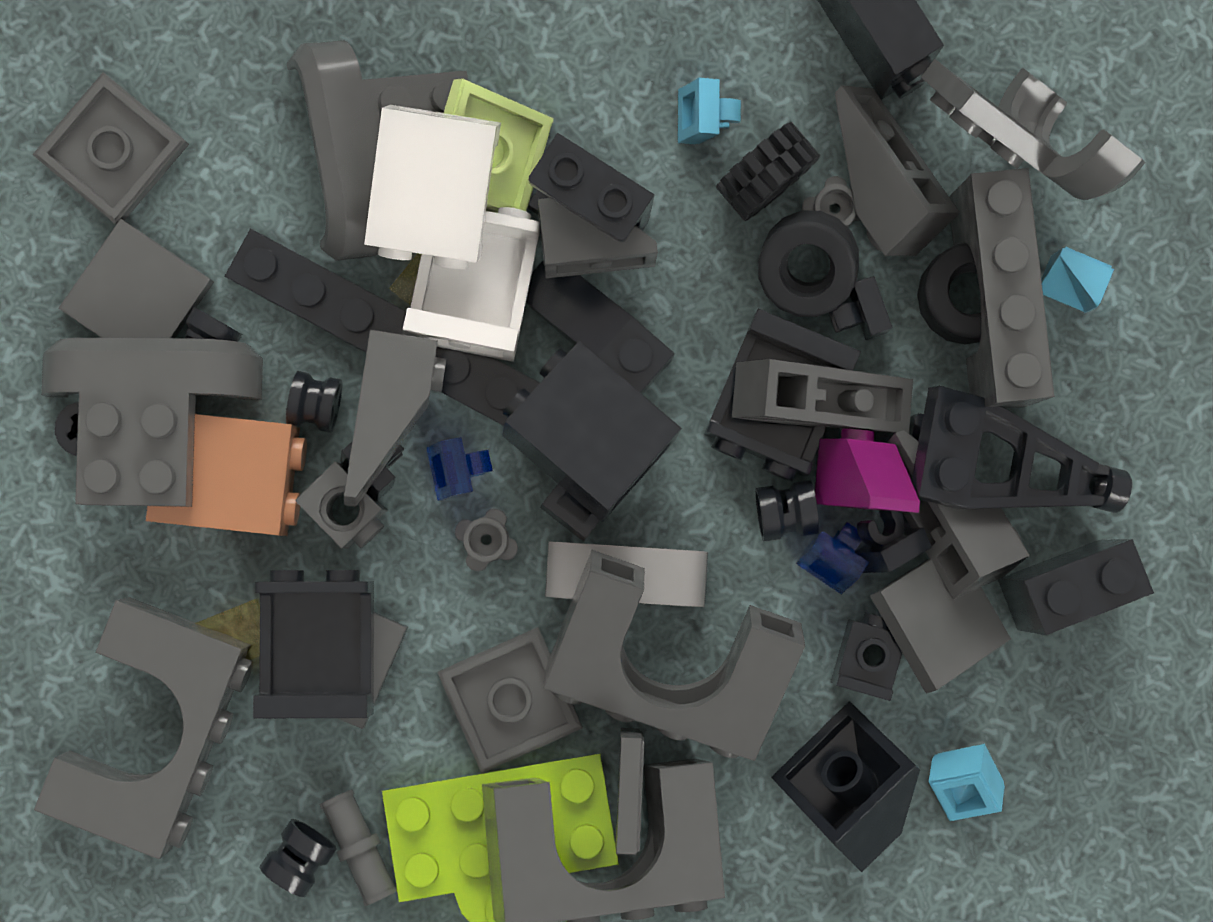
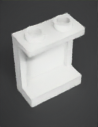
M396 105L383 107L364 245L379 247L378 255L390 259L411 260L412 252L434 256L433 263L435 265L446 268L466 269L468 262L477 263L482 256L483 245L481 241L494 150L498 145L501 122Z
M501 207L498 209V213L486 211L481 241L483 245L482 256L477 263L468 262L466 269H453L435 265L433 263L434 256L422 254L411 308H407L405 316L404 335L438 340L437 347L514 362L539 240L540 222L530 220L531 214L516 208Z

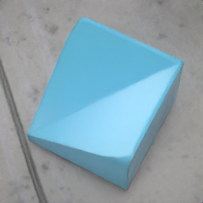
M1068 247L1062 248L1051 255L1041 278L1043 295L1087 313L1099 306L1114 269L1111 268V265Z
M985 744L942 752L933 756L929 784L949 821L1002 812L1004 781Z

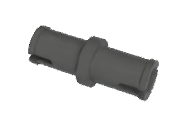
M351 789L319 805L323 809L341 850L337 851L336 854L340 862L346 860L364 900L363 904L368 906L397 892V888L394 886L376 845L381 843L377 833L371 835L353 795L354 792Z

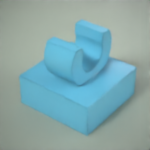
M699 77L678 89V143L700 144L719 135V128H729V123L741 122V100L720 98V79Z

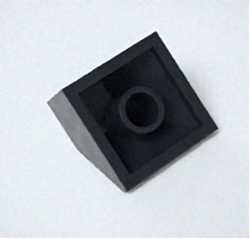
M849 701L771 778L834 846L863 872L902 834L920 769Z

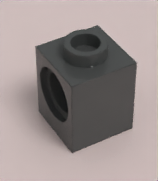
M334 462L295 501L340 548L348 549L352 544L356 543L361 549L384 528L385 525L379 518L387 509L367 491L359 502L360 510L356 520L345 526L339 524L333 516L332 507L335 500L345 493L348 469L343 464Z

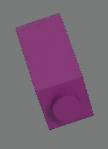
M841 429V439H819L815 484L817 505L919 513L920 500L896 444L874 442V431L859 429Z

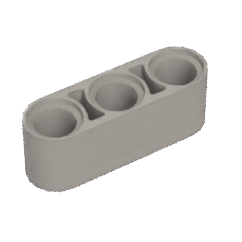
M548 542L545 597L573 599L591 550H595L645 568L644 592L639 603L705 607L708 552Z

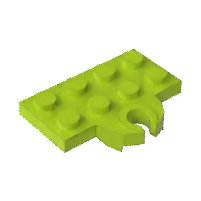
M601 753L382 791L399 902L454 893L462 915L469 922H495L493 920L482 784L528 778H539L550 782L555 844L558 856L568 873L619 865Z

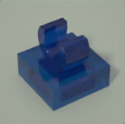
M462 437L439 441L426 448L438 501L460 497L473 492L470 478L493 471L489 450L465 454Z
M846 522L841 531L838 530L834 537L822 531L806 547L796 564L842 594L860 578L869 562L854 552L862 540L858 535L857 528Z

